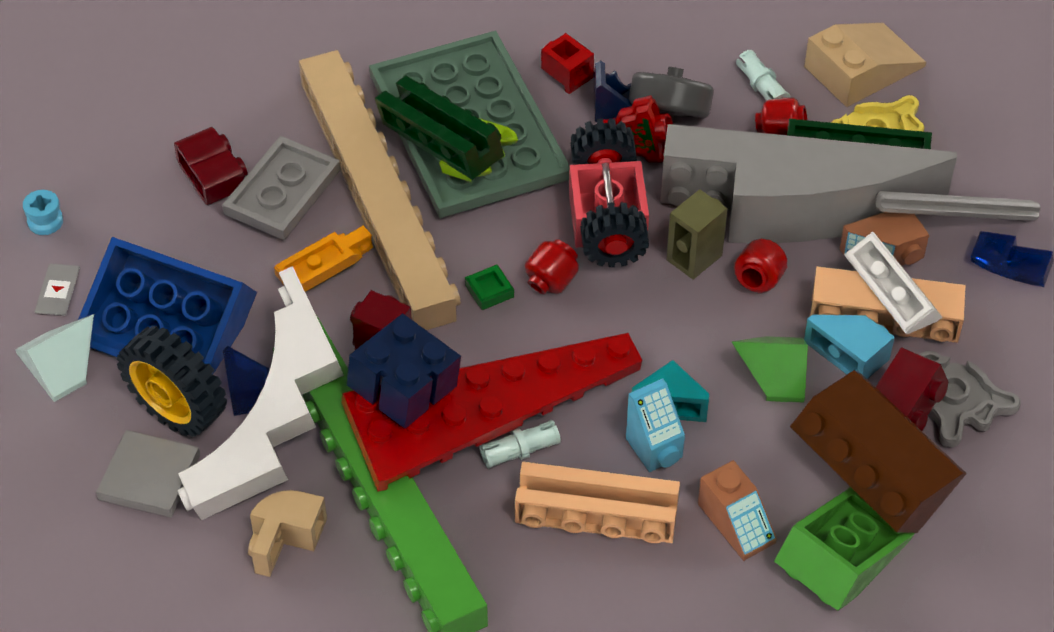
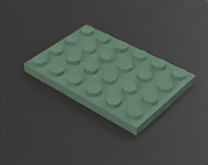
M496 30L369 65L370 77L379 94L387 91L393 96L399 97L396 82L407 75L418 83L426 84L430 90L440 96L448 97L452 103L460 108L470 110L477 118L509 127L517 134L518 141L515 144L502 146L505 157L491 166L492 172L485 176L476 177L472 182L442 173L439 164L441 160L399 135L439 218L569 180L570 165Z

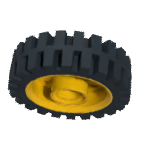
M157 326L147 327L137 334L117 355V360L119 361L117 366L122 371L120 374L122 380L129 383L126 387L130 393H136L137 397L135 399L140 405L145 404L148 407L146 411L151 416L154 414L158 416V422L163 425L168 423L170 430L174 432L179 430L181 435L184 436L190 435L193 437L197 434L199 435L226 408L227 399L224 398L226 392L224 388L220 387L222 382L218 376L212 375L214 372L212 366L203 363L204 357L199 351L196 354L192 351L193 346L187 341L181 343L179 335L174 332L170 335L169 331L165 328L158 329Z

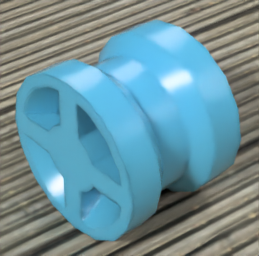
M36 190L25 197L23 210L27 217V225L30 231L38 235H49L61 228L63 215L60 210L59 199L55 193L49 190Z

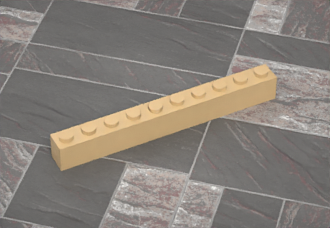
M338 50L299 60L302 87L334 157L340 160L341 173L367 230L372 234V241L400 302L411 306L412 320L425 330L456 322V306L461 304L457 287L454 283L449 285L446 279L448 278L445 262L442 257L436 258L433 237L430 231L424 232L422 228L423 219L418 206H412L410 203L411 194L405 180L400 181L398 178L399 169L394 156L388 157L385 136L382 131L377 132L375 129L376 120L371 108L366 109L364 106V94L359 84L354 85L353 83L354 75L350 63L343 62Z

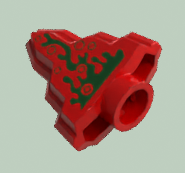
M651 95L637 98L633 101L632 106L622 108L617 117L613 119H615L616 125L622 121L625 123L626 128H631L634 135L636 156H643L647 162H663L668 124H673L672 118L668 113L660 114L657 102ZM609 119L603 120V123H608Z

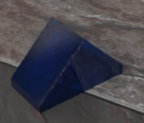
M227 346L223 350L233 414L234 416L248 414L254 407L265 385L270 368Z

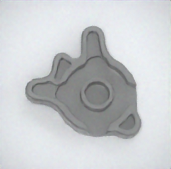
M925 351L920 354L941 364L949 382L946 395L939 403L936 402L928 414V417L938 426L939 441L943 446H958L961 442L964 425L970 424L979 431H987L995 416L1014 415L1018 412L1021 405L1020 398L1014 393L996 387L989 380L988 376L972 362L967 361L966 366L950 363L951 357L942 356L935 351Z

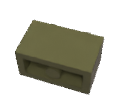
M699 189L670 213L666 260L694 280L722 257L727 208L718 199L712 198Z

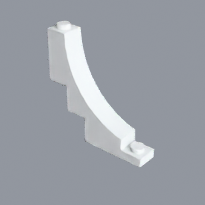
M293 266L279 272L284 286L278 288V291L286 307L274 312L276 331L271 368L254 407L236 431L214 452L197 464L178 473L184 486L177 490L182 503L187 511L194 509L201 521L288 480L274 447L316 428L302 395L344 376Z

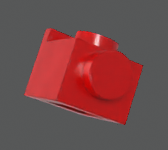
M565 33L556 40L550 41L541 49V69L564 85L565 92L571 94L594 78V53Z

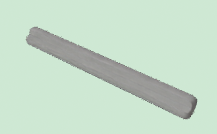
M887 191L877 193L875 202L877 210L888 213L1029 221L1038 219L1040 204L1033 200Z

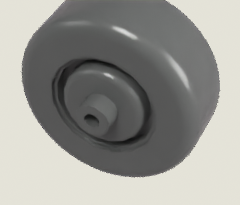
M668 67L667 74L636 72L632 77L628 100L633 104L635 99L651 95L657 102L660 114H670L674 124L675 116L707 118L711 110L714 89L707 83L683 78L684 69Z

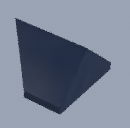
M601 60L595 63L594 69L595 122L601 118L603 120L616 118L622 108L632 106L628 100L631 83L627 86L624 85L616 71L610 74L606 73L605 63Z

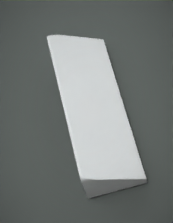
M871 232L844 254L906 334L933 324L942 318L941 314L874 232Z

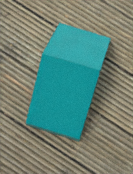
M674 360L632 387L633 392L663 378L667 383L679 419L707 422L709 393Z

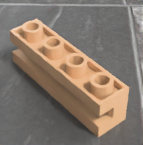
M816 266L810 316L866 315L875 323L884 326L890 334L901 337L933 339L939 342L949 341L958 343L964 321L966 285L912 278L941 314L942 318L933 324L906 334L857 271Z
M522 462L520 487L517 488L515 497V523L525 524L532 528H559L571 533H597L610 538L627 537L643 539L649 543H673L680 482Z

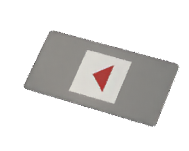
M48 265L35 313L66 315L80 266Z

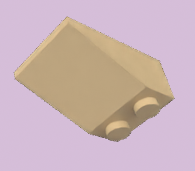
M884 23L835 24L808 38L804 67L841 103L848 107L924 68L926 61Z

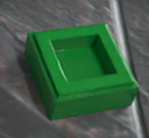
M498 264L465 277V286L481 310L514 298V288Z

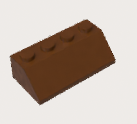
M853 370L815 395L790 425V428L897 533H918L967 474L858 370Z

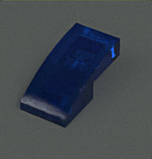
M980 231L970 256L971 262L992 273L1014 281L1045 287L1054 262L1053 251L1017 246L1016 236Z

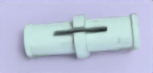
M753 50L744 51L739 55L745 63L741 59H737L736 65L749 78L750 86L755 92L759 91L766 100L791 97L776 80L775 72L771 68L765 67Z
M550 420L523 431L519 428L511 431V435L482 444L479 449L482 460L489 469L516 458H520V460L529 458L530 453L560 444L561 438L555 422Z

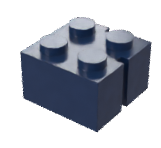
M402 313L349 355L347 386L373 405L378 401L380 378L383 376L379 410L405 429L429 409V403L435 405L457 386L461 355Z

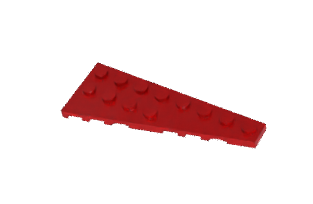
M629 333L463 367L459 369L457 386L435 405L429 403V409L405 429L379 410L381 385L379 387L378 401L373 405L355 391L342 393L341 403L376 489L379 492L387 490L388 484L404 476L412 478L420 474L421 468L438 460L444 463L452 459L453 453L474 444L478 447L522 426L524 420L538 413L544 416L553 411V406L568 399L572 401L578 400L583 397L584 392L602 384L607 386L641 369L643 360Z

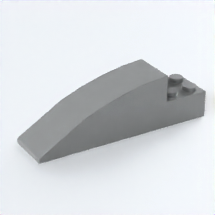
M668 124L660 203L679 206L701 189L712 198L718 199L727 210H731L728 243H750L761 238L775 243L836 238L842 236L845 225L883 213L875 207L876 195L880 191L948 195L957 160V152Z

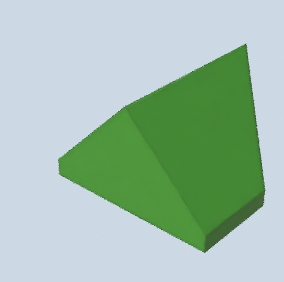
M764 336L732 341V344L765 393L766 401L804 403L808 344L803 338Z

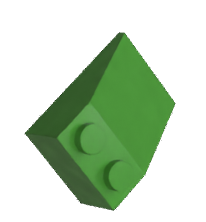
M850 487L793 525L774 562L786 570L790 577L800 581L817 594L822 602L831 605L839 611L855 599L909 543L914 533H897Z

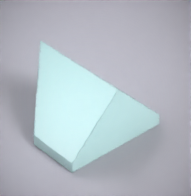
M94 314L50 330L15 349L17 355L54 402L87 384L86 375Z

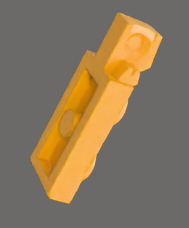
M364 225L347 235L344 233L338 235L334 231L276 264L274 267L275 275L282 282L279 272L293 266L306 292L358 262L363 257L362 255L373 248L372 234Z

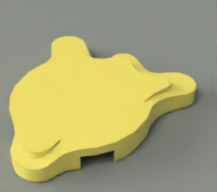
M912 95L904 96L898 101L891 103L868 102L855 106L854 112L848 116L845 114L831 122L924 132L925 128L924 124L915 117L919 108V101Z

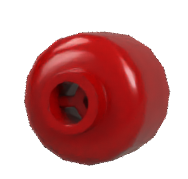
M792 97L766 100L761 112L755 115L757 133L787 135L789 119L808 120L805 105H800L798 100Z
M763 238L756 239L747 244L734 264V273L737 280L746 289L757 293L768 292L778 284L787 269V256L777 243Z
M555 239L553 242L544 241L540 243L525 263V271L529 276L527 282L530 287L542 295H545L547 291L553 294L562 293L579 271V264L576 260L578 255L575 250L558 239Z

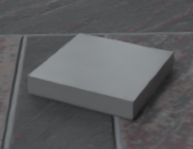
M126 430L96 491L98 500L172 518L181 499L177 490L184 487L178 473L197 463L200 457L199 447Z

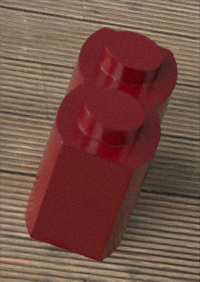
M213 127L174 142L176 159L181 169L193 183L206 205L230 196L244 180V177L248 175L243 160L240 157L235 158L232 154L231 145L224 134L219 135Z

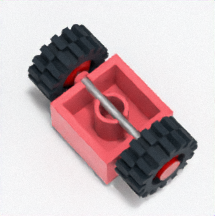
M603 118L597 119V124L595 125L591 121L586 122V129L579 126L576 129V134L571 136L570 146L573 165H570L569 199L575 248L583 247L584 255L588 256L589 261L594 262L596 260L597 265L602 267L605 262H608L609 267H615V263L620 262L622 267L628 265L627 260L629 259L633 263L638 261V255L644 256L646 248H649V210L642 163L637 161L634 135L631 128H626L625 123L622 121L616 125L615 119L610 118L608 123H603Z

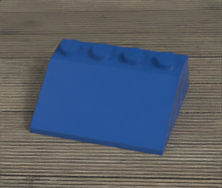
M112 237L78 320L94 314L90 348L117 357L119 352L145 328L157 326L158 329L165 328L169 331L170 335L173 332L179 335L181 343L185 341L193 346L192 351L195 354L199 351L204 357L203 363L210 364L215 372L244 327L257 292L243 282Z

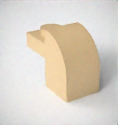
M287 490L265 497L254 507L250 514L253 535L250 539L248 555L252 557L256 574L271 576L284 544L310 551L315 550L327 521L324 497L301 491Z

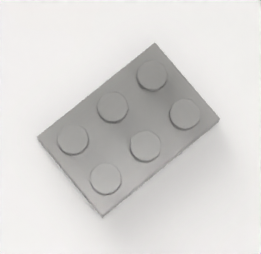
M279 136L223 203V213L226 216L285 240L341 170L340 160Z

